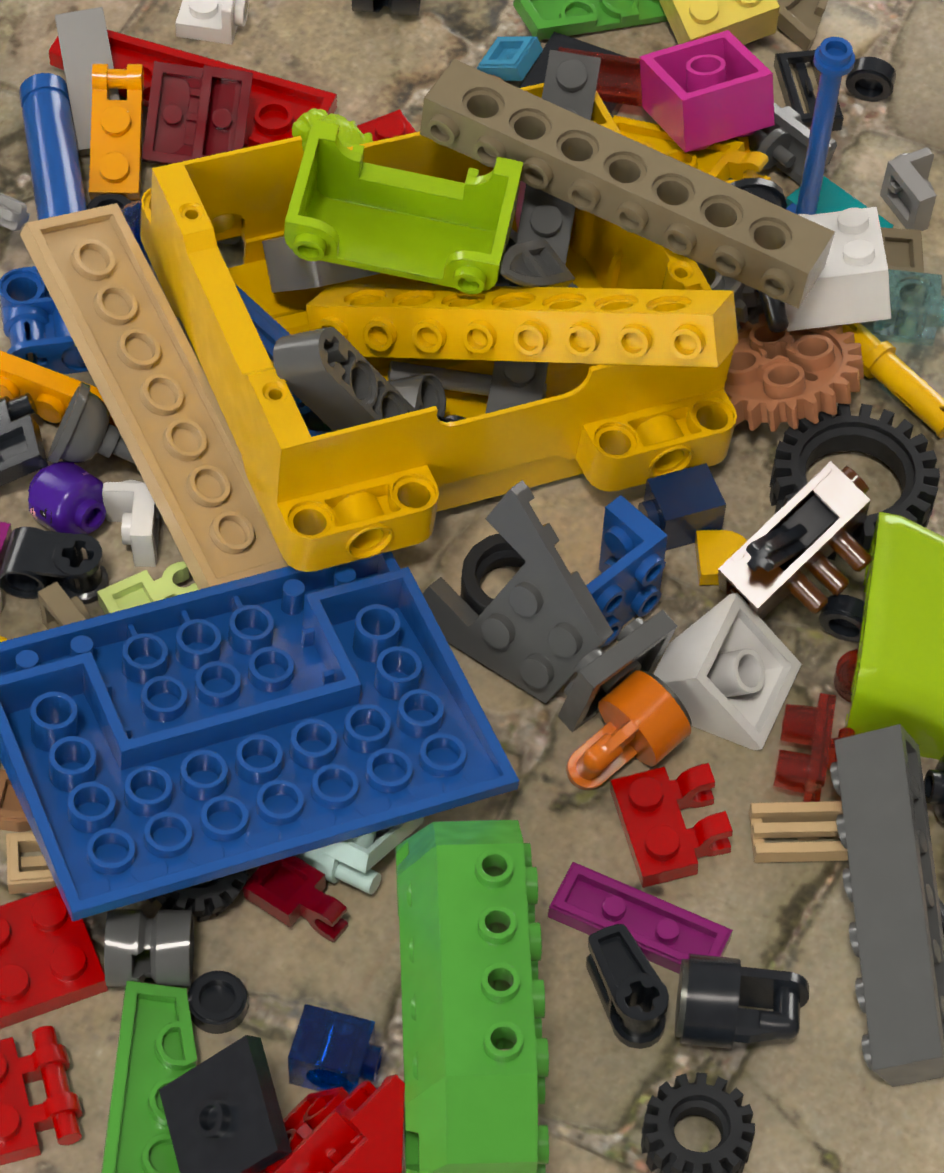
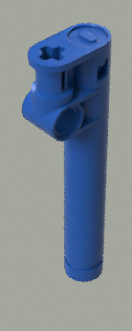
M52 73L32 75L20 85L19 95L37 219L41 220L87 210L67 83L63 78ZM36 266L17 268L5 273L0 279V309L3 330L11 343V348L6 353L29 361L28 353H33L32 363L63 375L87 372L88 369L77 347L74 345L75 343Z

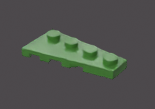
M514 0L513 2L514 8L533 37H538V40L550 39L554 31L570 36L668 21L659 0Z

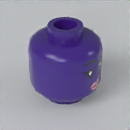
M60 461L41 469L30 482L28 490L29 511L35 521L50 531L89 535L101 526L106 517V508L102 496L103 482L72 462Z

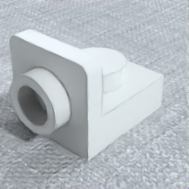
M182 0L175 23L176 37L232 45L237 27H244L246 24L249 2L248 0Z
M136 480L103 483L102 496L106 508V520L109 522H122V544L131 545L134 567H156L161 514L146 484Z

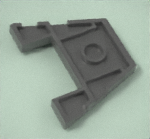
M522 480L505 494L485 519L524 558L525 564L480 615L442 577L428 586L423 592V596L448 643L546 704L577 673L574 668L578 662L595 648L601 647L613 634V631L578 571L570 574L555 548V545L560 541L550 523L542 525L529 503L535 497Z

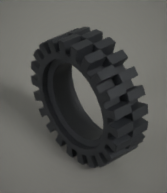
M838 403L835 417L821 411L818 413L819 423L814 424L806 418L799 419L798 429H793L789 426L784 432L783 442L779 441L772 469L769 486L771 487L770 503L771 506L776 505V514L808 483L805 475L807 469L822 456L837 451H857L870 454L882 460L893 470L899 479L902 489L901 497L893 506L882 512L901 515L926 528L939 488L940 471L939 468H935L937 457L934 450L926 452L928 440L922 433L911 438L914 425L906 419L894 428L892 427L895 413L884 409L880 419L877 420L870 418L873 405L861 404L859 416L851 415L850 404ZM878 513L867 515L866 521L851 534L868 553ZM834 551L827 558L835 561L837 553Z

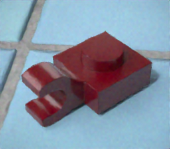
M297 856L261 865L243 886L245 899L288 927H291L300 916H303L318 934L331 942H335L349 926L348 922L341 918L347 911V907L336 898L322 892L326 887L325 874Z

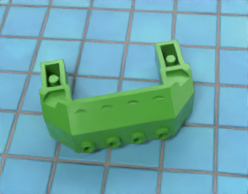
M518 820L432 822L396 846L405 1083L404 1133L406 1173H546L545 1164H549V1134L547 1125H538V1104H545V1077L549 1075L548 1040L547 1038H542L541 1018H545L544 980L538 979V961H541L542 940L540 922H535V904H538L537 867H532L531 844L524 843Z

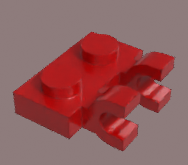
M709 763L689 768L682 772L677 779L671 781L665 767L610 780L611 795L642 888L698 874L697 858L731 853L728 837L732 836L733 830L726 811L709 815L699 820L694 827L686 829L680 811L686 808H699L714 804V796L711 789L715 788V779Z

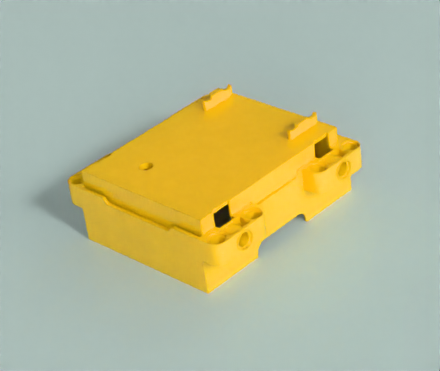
M544 83L520 89L542 98ZM596 91L591 121L621 134ZM420 131L360 144L364 146L363 162L463 183L466 181L469 167L479 169L478 176L486 175L493 170L492 167H487L475 159L449 147L439 145L433 140L420 135ZM301 136L152 168V187L143 193L141 199V242L173 313L181 319L242 455L246 476L280 552L287 564L294 569L303 572L318 571L426 541L432 535L436 512L506 494L522 480L530 488L584 473L592 486L599 490L612 492L646 484V480L649 478H655L707 463L708 467L714 466L722 462L727 456L737 419L736 410L724 390L734 348L719 367L549 362L545 399L486 413L488 396L444 390L446 396L444 417L459 415L466 419L453 422L440 421L437 418L438 409L436 406L311 437L286 381L278 377L274 363L270 360L236 287L237 285L291 335L309 331L306 305L329 285L272 293L262 244L264 240L284 236L285 219L304 154ZM576 207L566 267L575 277L573 283L578 288L712 290L696 261L676 254L668 248L635 233L628 232L616 224ZM514 217L512 229L517 232L516 218ZM241 236L244 241L243 264L227 268L217 246V241ZM384 273L340 282L432 285V283ZM364 357L386 380L388 379L390 361L488 375L493 374L495 362L485 360Z

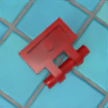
M42 1026L32 1032L35 1051L31 1055L18 1058L13 1037L0 1040V1166L41 1155L36 1135L38 1132L54 1128L57 1142L60 1145H70L82 1138L78 1119L82 1116V1109L78 1095L70 1090L66 1071L70 1068L67 1049L64 1045L59 1044L56 1030L53 1026ZM43 1080L47 1099L41 1104L29 1106L24 1084Z

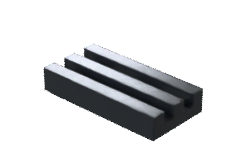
M815 50L775 54L774 69L785 105L790 106L801 115L803 125L811 127L816 98L805 63L811 62L817 84L819 85L821 72L814 65ZM789 64H792L807 111L805 114ZM838 101L832 131L842 130L844 118Z

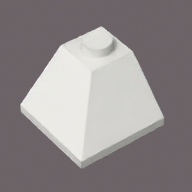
M738 593L729 594L668 644L654 675L660 678L683 703L690 716L691 726L749 749L760 750L768 738L802 664Z

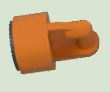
M634 671L598 702L599 712L606 725L570 756L566 765L567 776L570 782L577 788L593 790L600 787L633 757L648 766H655L691 735L692 723L686 708L677 695L660 678L647 671Z

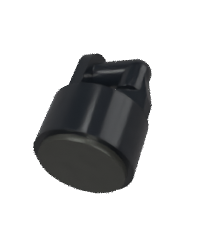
M689 953L688 959H682L675 1014V1037H680V1044L732 1049L734 1042L750 1044L775 1039L791 1040L798 1035L800 1030V1008L809 1000V983L803 976L794 972L741 967V960L738 958ZM739 1006H746V1007L773 1009V1011L747 1009V1008H738V1007H739Z

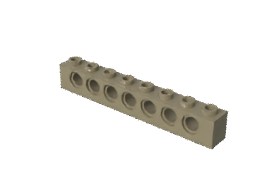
M456 59L451 62L424 97L420 135L433 140L439 145L449 147L475 159L487 167L494 168L497 157L523 162L521 181L529 186L540 189L574 205L580 210L592 213L620 226L628 232L642 236L668 248L676 254L683 255L707 266L723 276L733 278L759 290L773 299L780 300L799 309L825 268L835 231Z

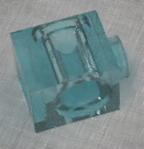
M888 269L891 319L873 321L872 334L880 341L887 340L889 342L933 346L937 327H944V296H941L942 275Z

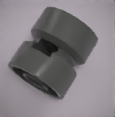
M113 909L107 912L104 945V970L107 987H125L127 981L143 983L146 978H152L157 985L191 987L194 965L193 910H159L153 919L147 918L141 909Z

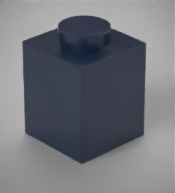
M707 463L647 479L644 502L639 503L638 510L668 535L667 551L695 543V535L698 530H722L726 502Z

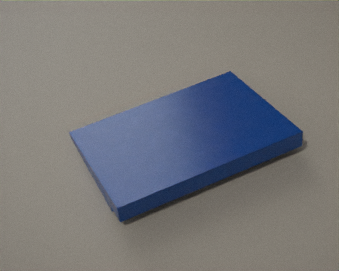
M391 551L312 572H303L287 566L0 642V760L72 922L517 790L519 786V779L409 567L400 569Z

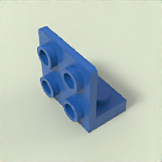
M622 495L605 506L599 560L601 574L586 585L613 631V634L601 648L610 644L617 637L622 626L636 615L639 617L645 616L657 605L661 598L662 574L666 564L664 559L668 535Z

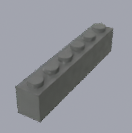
M901 724L836 739L837 761L832 762L830 767L832 782L837 794L841 796L843 814H839L836 819L837 831L842 845L848 852L849 867L843 869V884L848 899L854 904L855 922L849 924V937L855 955L860 957L862 977L856 979L855 991L858 1004L867 1017L868 1034L862 1036V1051L868 1068L873 1070L892 1087L944 1077V935L919 745Z

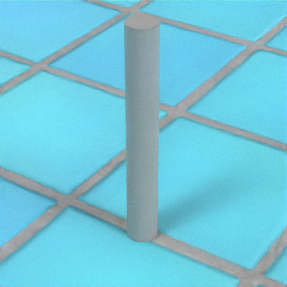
M390 361L388 381L432 373L438 377L444 390L489 396L492 375ZM545 383V388H544L543 399H545V397H546V390H547V384H546V383Z

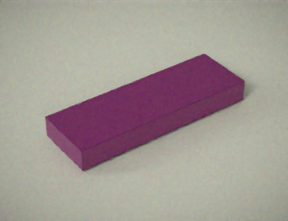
M572 862L548 909L549 918L588 935L605 927L624 924L648 961L680 974L682 959H688L689 953L723 957L733 931L575 862Z

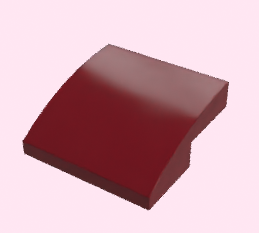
M154 61L142 162L169 165L242 149L244 146L253 72L204 65V68Z

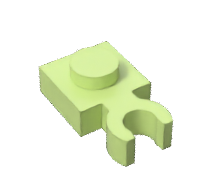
M183 561L167 567L162 577L153 581L148 571L144 570L97 591L98 603L103 612L109 614L199 589L196 583L188 587L176 586L178 583L189 579V569Z

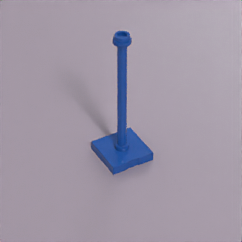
M841 37L824 39L814 54V65L821 74L797 205L792 203L786 208V210L797 215H813L817 212L842 76L850 73L855 63L852 45Z

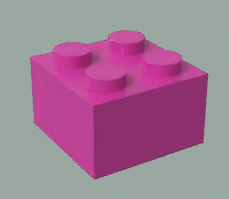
M729 30L639 56L643 109L684 152L704 150L710 147L711 144L734 137H746L752 135L757 130L774 125L773 73Z

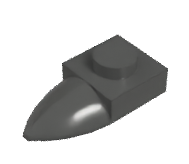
M545 238L515 244L502 257L501 276L521 287H568L575 280V277Z

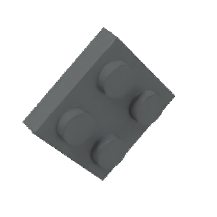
M663 609L646 622L642 617L634 619L617 635L616 640L618 643L605 652L600 647L595 648L575 666L574 670L577 672V676L564 689L567 697L558 714V717L571 732L598 714V702L634 671L654 672L677 628V625Z

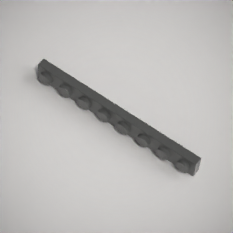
M550 50L542 99L591 121L601 58ZM526 184L516 244L545 238L566 266L576 207ZM509 281L508 286H519V287H521L520 285H517V284H515V283ZM495 361L486 413L543 399L549 362Z

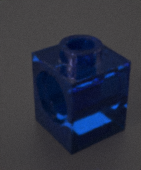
M305 1004L288 1055L289 1084L316 1091L343 1087L350 1094L365 1080L375 1082L384 1051L383 1046L375 1045V1021Z

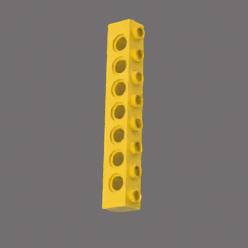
M336 283L329 285L306 305L309 331L333 327L363 357L719 367L738 344L734 291L494 286L478 294H467L456 288L442 285Z

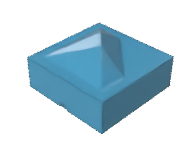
M497 37L477 66V69L497 76L504 81H522L543 51L538 37Z

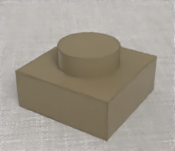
M881 227L888 265L889 283L917 284L924 279L921 230Z
M58 582L38 591L42 622L47 629L91 618L83 602L77 596L70 599Z

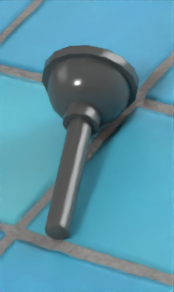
M81 382L61 420L47 461L53 464L58 463L59 460L83 463L92 459L98 453L107 458L113 454L135 464L118 428L109 423L110 413L105 403L98 396L90 392V385Z

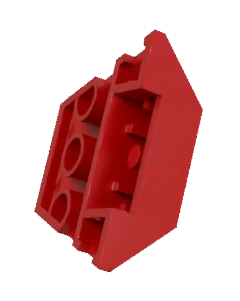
M395 1074L387 1076L378 1089L368 1080L361 1082L350 1094L343 1087L308 1094L283 1119L292 1153L258 1173H402L405 1083Z

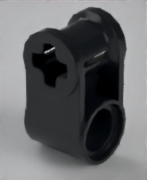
M19 527L10 533L0 569V587L15 597L36 599L39 598L38 591L58 582L70 599L77 596L83 604H90L98 600L97 591L109 586V577L105 567L101 565L103 562L102 548L94 537L86 534L44 531L34 527ZM81 548L86 550L88 559H84ZM74 579L79 580L81 590L76 588Z

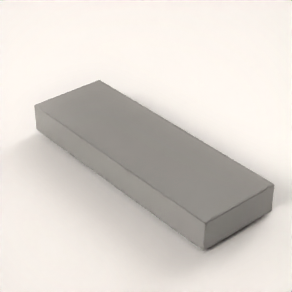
M103 7L55 15L80 156L90 155L92 65L108 64L109 69H114ZM109 89V100H120L118 89Z

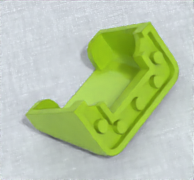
M313 119L285 219V242L295 255L307 261L320 260L452 287L467 294H478L495 286L515 217L523 162L497 157L493 170L482 176H478L479 169L469 167L465 183L363 162L364 146L354 144L353 150L345 147L338 138L339 124Z
M879 512L869 549L872 561L865 568L863 585L865 586L864 592L866 594L857 663L851 687L852 703L849 714L846 715L843 738L901 724L919 745L920 757L940 760L944 755V536L901 515Z

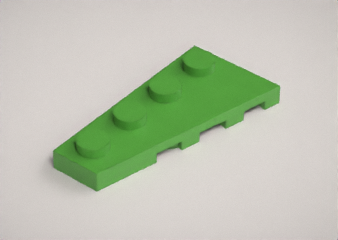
M134 981L126 982L101 1173H180L159 1089L196 1067L197 1054L186 988Z

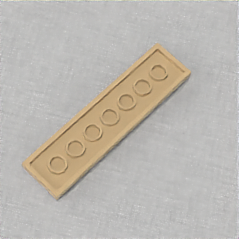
M118 204L27 222L20 236L198 589L289 566L280 552L249 483L242 455L208 379Z

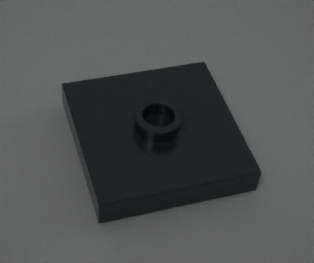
M243 1036L159 1089L180 1173H258L292 1153L260 1037Z

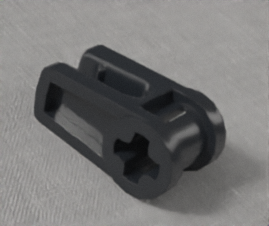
M624 924L605 927L591 934L588 937V948L591 954L586 957V968L612 1026L614 1035L621 1043L631 1048L643 1049L651 1047L659 1042L664 1034L665 1013L667 1012L669 1001L667 987L661 981Z

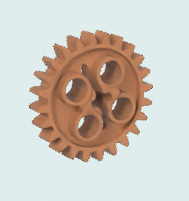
M760 314L759 323L751 324L749 321L746 323L740 322L741 329L737 330L738 344L734 348L724 385V390L736 410L737 419L735 425L747 420L749 430L754 431L761 423H769L771 432H775L781 422H788L791 428L798 429L799 419L806 418L814 424L819 423V412L822 411L831 415L837 414L836 403L850 404L851 392L860 391V379H864L861 344L855 343L853 332L843 333L842 325L787 331L786 329L781 333H774L768 328L765 314Z

